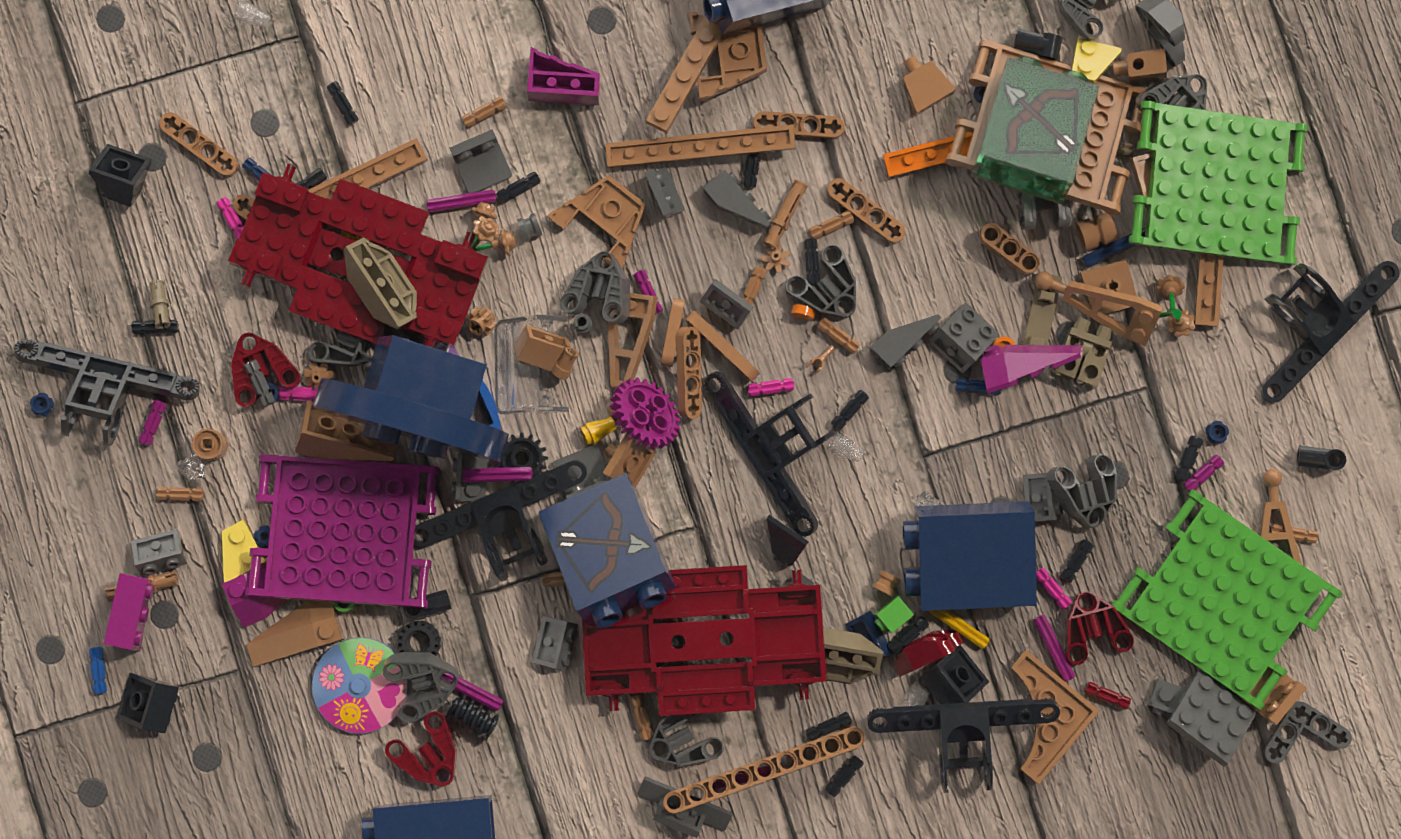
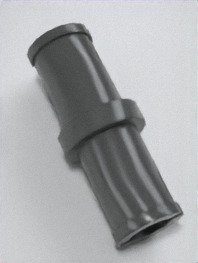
M579 314L575 317L573 326L577 332L586 334L592 328V320L585 314ZM581 322H587L585 326H579Z

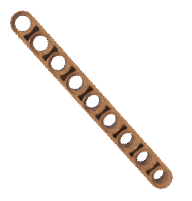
M850 727L671 791L664 797L662 807L668 814H679L854 751L865 742V733L859 727ZM851 732L856 733L859 737V743L856 745L849 743L847 739L848 734ZM831 740L836 743V752L830 753L826 750V741ZM809 748L813 750L815 757L812 761L804 759L802 754L804 749ZM786 756L792 760V767L790 769H785L781 766V757ZM764 764L769 767V776L762 777L759 775L757 770L759 765ZM741 772L747 776L748 781L745 785L736 783L735 775ZM719 780L724 783L725 791L723 793H716L713 790L712 784L714 781ZM692 789H699L703 795L702 800L693 801L690 798V791ZM670 797L678 798L680 807L675 810L670 809L667 805V799Z

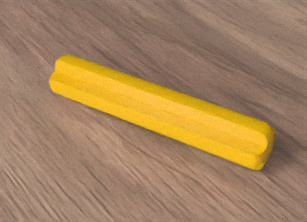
M928 611L979 648L984 649L989 643L988 637L951 611Z

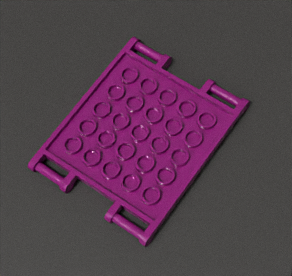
M279 455L259 456L261 469L255 503L273 504L268 549L250 548L251 566L249 585L245 591L246 597L412 607L417 609L428 608V600H426L428 571L431 569L432 561L414 559L413 552L417 514L436 515L434 502L436 479L440 472L439 467ZM277 464L274 495H269L270 465ZM420 474L427 475L425 505H418ZM262 557H267L264 589L258 588L260 563ZM412 567L419 568L416 599H409Z

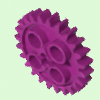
M638 377L634 380L629 378L626 382L623 381L613 391L614 395L610 398L613 403L609 407L615 412L611 417L618 419L615 425L622 426L623 429L620 433L627 432V440L634 438L636 446L642 443L644 449H647L649 446L652 450H655L657 447L662 449L678 436L677 432L681 427L677 424L681 419L676 417L679 412L673 409L676 403L669 402L670 395L662 394V387L656 389L655 382L649 385L647 379L641 382Z

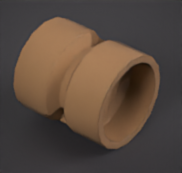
M1107 213L1095 216L1094 221L1087 218L1075 223L1078 239L1084 251L1097 248L1099 242L1109 244L1117 241L1114 222Z
M206 428L201 429L195 434L192 447L195 454L200 458L215 461L221 459L226 454L228 441L221 432Z

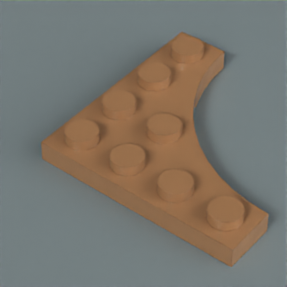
M1025 649L1010 668L1023 681L1031 699H1054L1060 709V715L1054 722L1036 724L1031 750L1020 767L1025 774L1037 784H1040L1098 714L1099 710ZM1046 707L1041 712L1045 713V715L1048 713L1049 715L1050 712L1052 713L1053 708Z

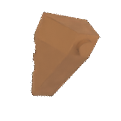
M307 400L294 452L323 459L393 461L396 445L363 437L364 428L357 425L356 422L312 407L314 402Z
M307 601L246 645L252 665L255 667L345 639L333 602Z

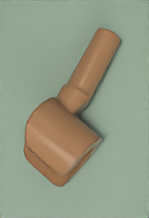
M830 345L822 355L814 357L806 364V368L811 364L816 366V371L813 375L824 368V361L835 350L834 346Z

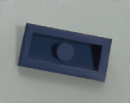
M871 611L846 623L849 632L863 635L883 651L882 659L892 653L888 648L889 643L885 635L874 623L876 619Z

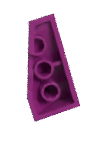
M1082 345L990 346L985 350L981 359L987 392L991 393L1018 384L1017 379L1025 375L1031 376V378L1035 377L1047 366L1054 369L1079 359L1083 352Z
M266 566L260 568L258 588L264 589ZM250 572L222 583L229 603L244 628L266 619L281 604L288 600L246 597L245 591L249 585Z

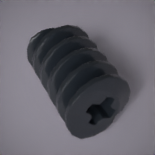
M466 694L460 698L457 697L445 718H449L453 714V723H457L462 719V728L470 724L469 732L473 733L478 729L477 737L481 738L486 734L485 742H487L498 724L499 714L491 718V709L482 713V704L474 708V699L466 703Z

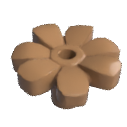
M317 362L310 363L311 369L307 368L303 373L304 376L309 377L305 381L306 386L314 385L315 390L319 386L321 378H333L334 372L332 370L327 371L329 364L321 363L319 366Z

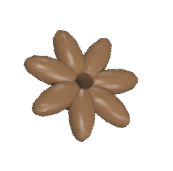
M781 244L777 245L775 251L770 247H766L768 255L760 258L762 261L768 262L766 266L767 271L775 266L776 271L781 273V265H791L788 260L784 259L791 252L784 251L781 253Z

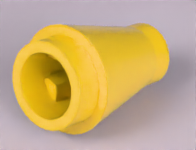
M612 417L584 423V426L580 428V433L586 445H595L617 428Z

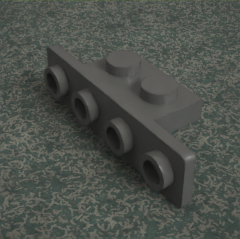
M644 777L637 794L659 804L653 818L654 821L695 838L698 837L703 822L723 831L726 830L733 814L731 811L711 803H706L679 814H668L662 807L663 799L666 794L677 789L649 777ZM690 795V798H691L693 801H700V800H702V799H699V798H697V797H695V796ZM670 797L667 799V805L670 809L675 810L680 807V801L676 797Z

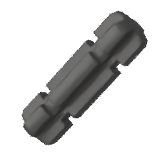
M253 360L246 363L244 368L247 374L250 373L251 375L249 379L256 394L260 395L259 401L261 405L267 406L273 403L274 397L268 391L270 388L263 373L259 371L260 366L258 362Z

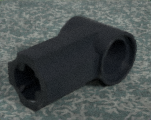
M1018 28L1013 48L1058 61L1063 37L1053 33L1039 34Z
M1299 445L1296 466L1336 471L1342 469L1347 460L1345 453L1339 449ZM1332 453L1339 457V464L1336 467L1331 466L1328 462V458Z
M447 590L427 594L428 608L421 609L418 615H410L408 607H403V612L408 618L417 620L451 610Z

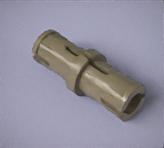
M153 280L149 283L152 297L150 307L154 311L155 328L163 329V324H165V328H168L170 326L167 309L169 301L166 299L165 283L163 280H156L157 285H155Z

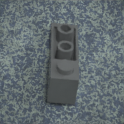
M724 170L703 187V192L719 210L766 230L770 227L771 223L768 220L771 217L763 208L759 210L753 203L756 201L748 190L743 191L738 186L740 181L733 172L728 174Z
M937 314L888 330L870 350L889 369L893 365L898 368L907 359L904 354L909 349L914 352L923 343L921 338L927 332L931 335L940 326L938 321L942 317Z

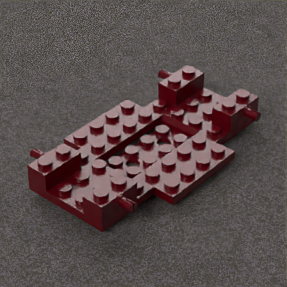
M287 164L282 177L262 172L254 193L255 200L239 239H236L228 259L230 265L245 270L241 285L245 286L246 284V287L250 288L254 275H260L297 289L289 312L377 344L378 338L383 336L387 324L372 317L351 283L307 267L310 264L347 278L345 255L342 260L334 261L330 254L334 248H341L344 251L346 246L356 242V240L322 228L323 225L331 226L412 257L411 261L393 255L417 292L416 318L400 328L426 338L424 343L426 346L429 345V347L433 348L435 342L455 348L488 261V256L477 253L471 248L476 235L472 233L470 237L471 232H466L462 244H453L445 240L441 242L422 235L429 216V212L341 178L332 200L309 192L305 187L295 184L292 181V177L297 167L293 165L291 167L290 164Z
M747 565L670 570L677 588L666 592L667 599L663 603L652 608H641L638 604L623 611V618L618 623L606 628H597L595 624L588 626L582 619L586 696L602 695L608 697L609 711H619L618 696L627 693L658 692L659 716L756 710L755 686L794 684L799 686V700H804V691L805 700H810L809 685L815 682L828 681L823 629L822 585L802 584V570H797V578L796 570H791L792 585L749 589ZM749 614V618L654 624V619ZM724 632H730L733 635V643L729 646H724L720 642V636ZM676 635H682L685 638V645L681 649H676L672 645V639ZM752 657V662L657 667L658 662Z

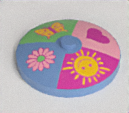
M352 638L331 647L319 660L312 680L313 698L321 715L336 728L357 734L379 730L392 722L398 716L400 703L408 695V679L392 682L383 675L385 661L388 657L397 653L386 644L370 638ZM395 664L387 667L391 674L401 671L400 667Z

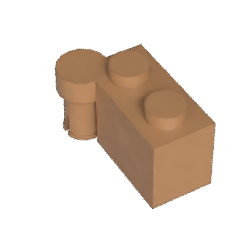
M529 325L524 327L514 346L517 360L521 363L540 367L542 370L552 372L554 376L563 380L568 379L572 372L571 367L579 356V353L574 348L569 352L571 346L568 338Z

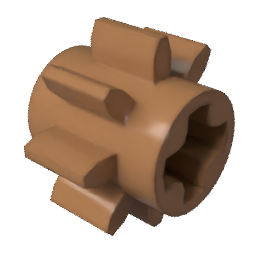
M476 306L466 318L468 329L478 336L482 333L488 336L497 325L494 313L486 307L479 310Z

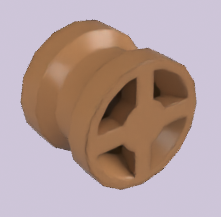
M880 570L878 573L879 579L873 583L872 587L893 597L895 594L894 589L896 585L900 584L901 579Z

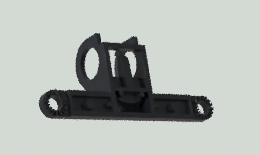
M1384 261L1377 265L1343 302L1340 301L1323 277L1302 263L1293 268L1301 277L1281 298L1274 294H1269L1264 298L1271 306L1270 309L1304 340L1261 387L1262 397L1270 403L1281 401L1398 280L1400 270L1394 262ZM1383 267H1390L1392 269L1393 277L1390 280L1382 277L1381 270ZM1308 275H1310L1312 278H1314V279L1322 286V288H1320L1317 284H1315V283L1309 278ZM1304 282L1322 300L1313 309L1300 295H1297L1292 301L1306 315L1302 320L1283 302ZM1279 306L1285 309L1292 316V318L1289 317ZM1271 384L1278 386L1280 389V393L1276 398L1269 396L1267 392Z
M26 338L25 340L17 341L14 346L15 358L21 362L77 375L64 404L65 411L61 417V433L63 436L69 437L78 413L107 420L103 428V443L105 446H112L119 431L129 387L182 400H193L200 393V384L196 378L180 376L174 372L46 342L39 343ZM24 348H29L32 350L28 352V354H24V352L21 353V350ZM184 386H191L194 389H192V391L190 390V392H186V390L183 391V389L181 388H183ZM85 390L91 391L87 406L82 405ZM102 394L114 397L108 410L96 408ZM70 412H73L71 420L69 422ZM115 415L114 425L111 431V425Z
M719 371L709 374L704 380L705 390L708 391L707 393L714 400L716 408L786 518H789L794 530L800 536L807 537L815 533L818 529V520L784 468L837 434L835 430H832L814 441L795 410L814 398L812 393L785 408L758 427L725 374ZM713 378L719 380V383H721L720 389H716L714 387ZM788 416L794 427L780 436L773 424ZM799 434L806 447L792 455L785 443ZM802 519L809 521V526H811L809 530L803 527Z
M571 460L534 475L529 481L517 482L416 524L414 545L417 547H427L478 526L490 565L501 582L506 581L509 577L504 567L505 565L534 553L539 565H545L548 559L543 550L544 546L526 505L580 484L586 478L587 468L580 460ZM571 466H578L581 469L582 475L579 478L574 479L569 476L568 470ZM522 525L531 549L503 560L494 537L506 532L513 550L521 549L522 546L514 528ZM425 529L429 533L428 540L420 541L417 539V530Z
M1051 698L899 706L888 709H873L867 715V724L869 729L875 733L939 730V765L943 793H949L948 768L983 766V779L985 788L988 791L993 788L990 727L1051 723L1058 719L1060 709L1058 703ZM1046 707L1053 708L1052 713L1050 712L1049 715L1048 713L1045 715L1041 711ZM878 717H882L886 720L884 721V723L882 722V724L879 723V725L873 722V720ZM982 741V757L968 758V742ZM959 742V758L948 759L947 743Z

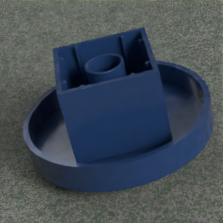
M394 335L378 338L364 387L321 378L312 406L321 411L364 424L365 428L362 436L394 445H398L400 436L412 439L409 446L410 451L433 458L445 459L448 449L501 463L509 436L504 431L471 420L487 364Z

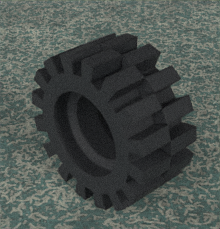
M413 621L405 625L399 632L397 643L400 653L418 652L412 649L410 639L415 633H423L428 638V646L421 652H430L437 656L441 648V637L434 625L426 621Z

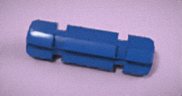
M102 647L89 649V658H92L90 668L91 678L94 681V684H92L94 694H102L107 691L106 683H104L106 676L104 660H102V657H104Z

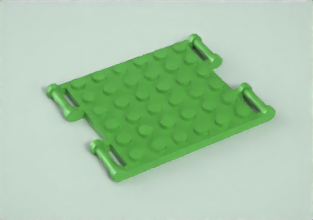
M1141 101L1140 109L1143 112L1140 141L1137 142V149L1152 152L1148 197L1133 195L1132 198L1134 214L1129 244L1296 265L1295 246L1300 217L1283 216L1287 171L1304 172L1303 151L1308 124L1160 104L1153 101ZM1152 111L1156 112L1153 143L1150 142ZM1290 132H1295L1293 163L1288 162ZM1144 205L1147 206L1145 237L1141 236ZM1283 224L1288 225L1285 256L1280 255Z
M1191 489L1188 494L1189 498L1171 523L1168 522L1165 526V529L1178 537L1179 541L1153 577L1137 567L1133 572L1135 575L1117 601L1114 600L1111 605L1119 613L1257 709L1262 710L1265 705L1263 703L1280 678L1282 676L1285 677L1288 672L1273 661L1279 650L1299 622L1316 632L1320 627L1318 625L1336 598L1339 599L1343 592L1210 502L1200 493ZM1198 502L1202 505V508L1186 531H1181L1179 527ZM1142 580H1144L1148 585L1132 608L1128 610L1124 607ZM1321 590H1326L1328 594L1310 619L1304 616ZM1268 667L1274 670L1257 696L1253 697L1249 693Z

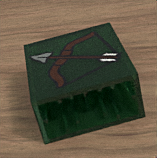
M1021 56L1016 59L1007 57L997 82L970 176L1063 204L1074 181L1099 85L1088 82V78L1077 71L1068 70L1059 73L1043 68L1041 62L1032 57Z

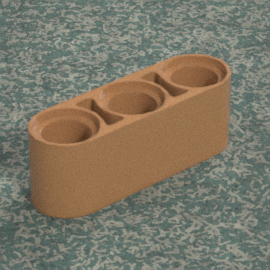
M990 223L981 229L979 233L980 243L1024 276H1029L1039 268V257L1001 227ZM986 230L994 231L996 233V240H987L984 232ZM1005 244L1014 246V255H1007L1004 252L1003 247ZM1023 259H1031L1034 263L1033 269H1025L1022 264Z

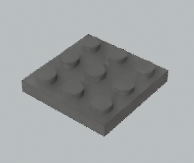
M1199 669L1194 674L1166 724L1225 767L1232 759L1257 711Z

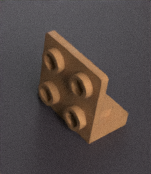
M1268 667L1249 694L1256 697L1274 670ZM1286 674L1285 677L1282 676L1268 695L1263 703L1265 705L1262 710L1257 709L1243 698L1241 699L1269 723L1277 725L1307 687L1301 682L1294 681Z

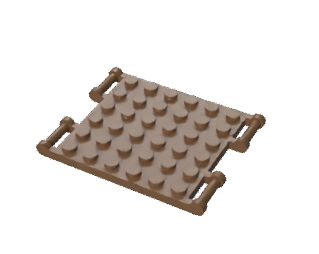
M981 40L978 46L979 55L974 72L970 74L968 82L975 87H986L976 122L966 119L957 120L955 125L957 131L951 151L946 156V164L953 167H964L1106 211L1107 214L1112 216L1119 215L1121 210L1119 204L1125 181L1129 179L1130 171L1113 164L1122 130H1126L1131 135H1139L1141 133L1142 112L1135 105L1132 120L1126 119L1131 96L1137 97L1146 89L1100 75L1093 86L1070 81L1072 68L1070 65L989 40ZM994 53L996 55L990 76L988 77L983 75L988 54ZM1004 82L1025 90L1029 94L1024 98L1028 104L1042 91L1047 89L1078 88L1079 102L1076 142L1079 146H1076L1075 151L1070 153V156L1065 153L1018 155L1006 153L1008 124L1017 113L1025 108L1019 102L1015 108L1011 107L1009 99L1005 94ZM1146 96L1143 101H1148L1149 97ZM1075 98L1069 100H1049L1040 114L1057 131L1069 134L1073 138ZM1036 118L1020 127L1017 151L1061 150L1055 145V137ZM966 132H971L973 135L967 156L965 157L960 155ZM1110 176H1114L1116 182L1111 201H1108L1104 198Z

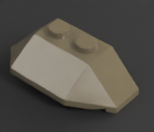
M366 238L344 248L347 279L372 317L396 329L414 320L417 313V292L391 252L370 243Z
M823 627L829 680L854 683L870 675L879 674L883 651L859 633Z

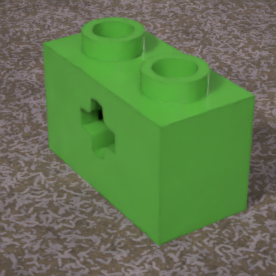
M895 596L874 614L877 618L874 623L882 632L888 631V633H893L914 614L899 596Z

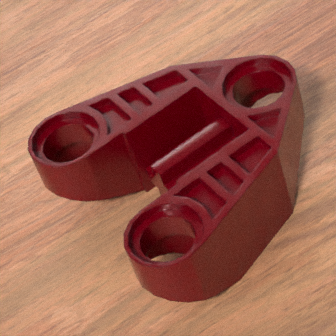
M249 332L242 334L238 339L231 362L235 401L240 406L246 408L252 407L258 400V395L249 379L251 375L250 373L247 374L244 365L247 363L246 360H256L260 366L259 371L263 373L264 377H267L271 373L262 353L266 352L272 369L283 386L295 388L302 380L300 371L277 345ZM247 337H253L256 341V345L252 350H246L243 347V341ZM287 371H294L296 374V381L292 384L285 383L283 379ZM244 390L252 392L253 398L249 403H243L240 400V394Z
M1088 591L1081 592L1075 597L1065 620V656L1068 662L1073 665L1083 664L1088 657L1087 639L1081 622V616L1084 617L1089 638L1103 635L1097 614L1100 611L1105 631L1115 651L1127 652L1134 644V638L1115 607ZM1084 595H1088L1092 599V606L1088 609H1083L1079 604L1080 598ZM1119 635H1125L1128 639V645L1123 649L1118 648L1115 644V640ZM1075 647L1081 649L1083 654L1079 661H1073L1070 658L1069 653Z
M934 630L905 647L893 667L898 676L901 677L952 653L957 646L964 642L957 631Z
M433 711L425 717L424 725L432 736V740L446 758L445 760L441 759L430 742L417 749L431 768L429 771L416 753L403 740L394 739L389 741L385 747V754L392 762L416 780L438 786H447L455 777L457 747L447 718H445L442 712ZM432 715H438L442 719L440 728L433 729L429 726V718ZM393 743H398L403 748V752L399 757H394L389 752V748ZM441 768H445L450 772V778L446 782H441L437 778V771Z

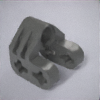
M1019 184L1015 186V191L1017 192V195H1015L1017 200L1016 208L1022 230L1035 229L1036 211L1046 209L1053 210V220L1056 228L1070 226V200Z

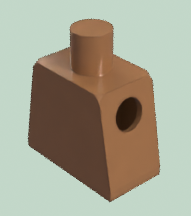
M1165 49L1127 54V61L1113 63L1114 77L1129 75V82L1131 83L1159 81L1167 78ZM1142 65L1143 68L1140 70L1134 69V66Z
M914 55L903 62L909 74L904 76L901 82L915 116L954 94L955 87L932 61L921 66Z

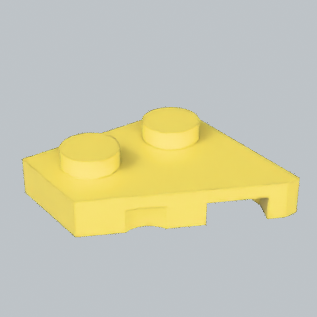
M1078 38L1075 44L1070 81L1093 86L1100 75L1104 74L1110 64L1119 57L1122 48Z
M241 520L222 531L224 582L249 572L251 566L250 548H260L257 546V542L254 540L245 520ZM265 557L261 558L260 565L267 562Z

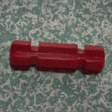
M1088 682L1085 687V694L1093 697L1095 695L1097 699L1112 705L1117 704V707L1125 710L1130 706L1131 698L1127 696H1120L1119 693L1102 686L1098 687L1093 682Z

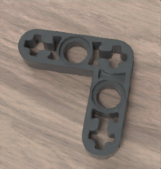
M1296 701L1274 729L1263 748V756L1268 762L1274 764L1282 762L1303 728L1336 748L1348 747L1352 741V735L1348 729L1307 703ZM1302 706V711L1311 717L1309 720L1302 716L1296 718L1294 708ZM1317 718H1322L1326 723L1325 729L1321 732L1316 731L1313 727V723ZM1286 725L1293 729V735L1289 739H1284L1281 736V729ZM1332 730L1339 734L1344 732L1343 737L1345 741H1339L1337 744V738L1328 734L1329 731ZM1276 738L1281 742L1287 743L1286 747L1280 745L1278 748L1279 757L1274 756L1272 759L1270 758L1271 753L1269 749H1275L1279 744L1274 741Z

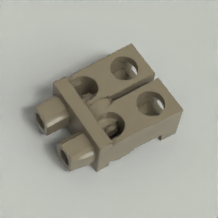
M1079 317L1074 326L1068 330L1063 345H1082V356L1079 359L1054 368L1051 374L1070 381L1075 378V383L1095 389L1098 387L1112 344L1109 341L1112 329L1099 325L1096 334L1092 335L1087 333L1091 322Z

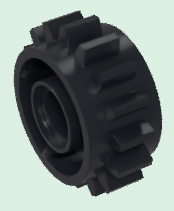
M520 433L519 438L512 434L511 441H507L501 460L502 465L498 468L531 467L533 476L537 475L541 469H547L543 464V461L549 460V457L543 456V452L547 449L546 447L540 448L541 440L538 439L534 442L532 434L528 438H525L524 433ZM521 452H525L529 456V461L525 465H518L516 462V456Z

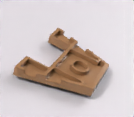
M688 12L691 35H695L705 16L697 15L696 12ZM761 24L723 34L717 45L721 75L703 77L697 80L700 101L707 100L767 72Z
M608 175L580 195L564 203L563 206L550 212L547 217L565 230L578 212L584 214L617 240L609 253L617 258L623 269L646 204ZM605 257L603 262L609 266L611 260L609 257Z

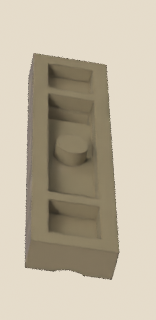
M1052 275L1053 280L1061 283L1062 277ZM1035 285L1022 345H1048L1059 292L1052 289L1040 290ZM1040 300H1047V301L1050 302V304H1049V303H1045V302H1040Z

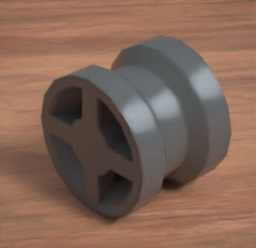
M535 213L530 214L529 218L517 219L525 241L530 240L532 236L536 235L539 237L543 235Z

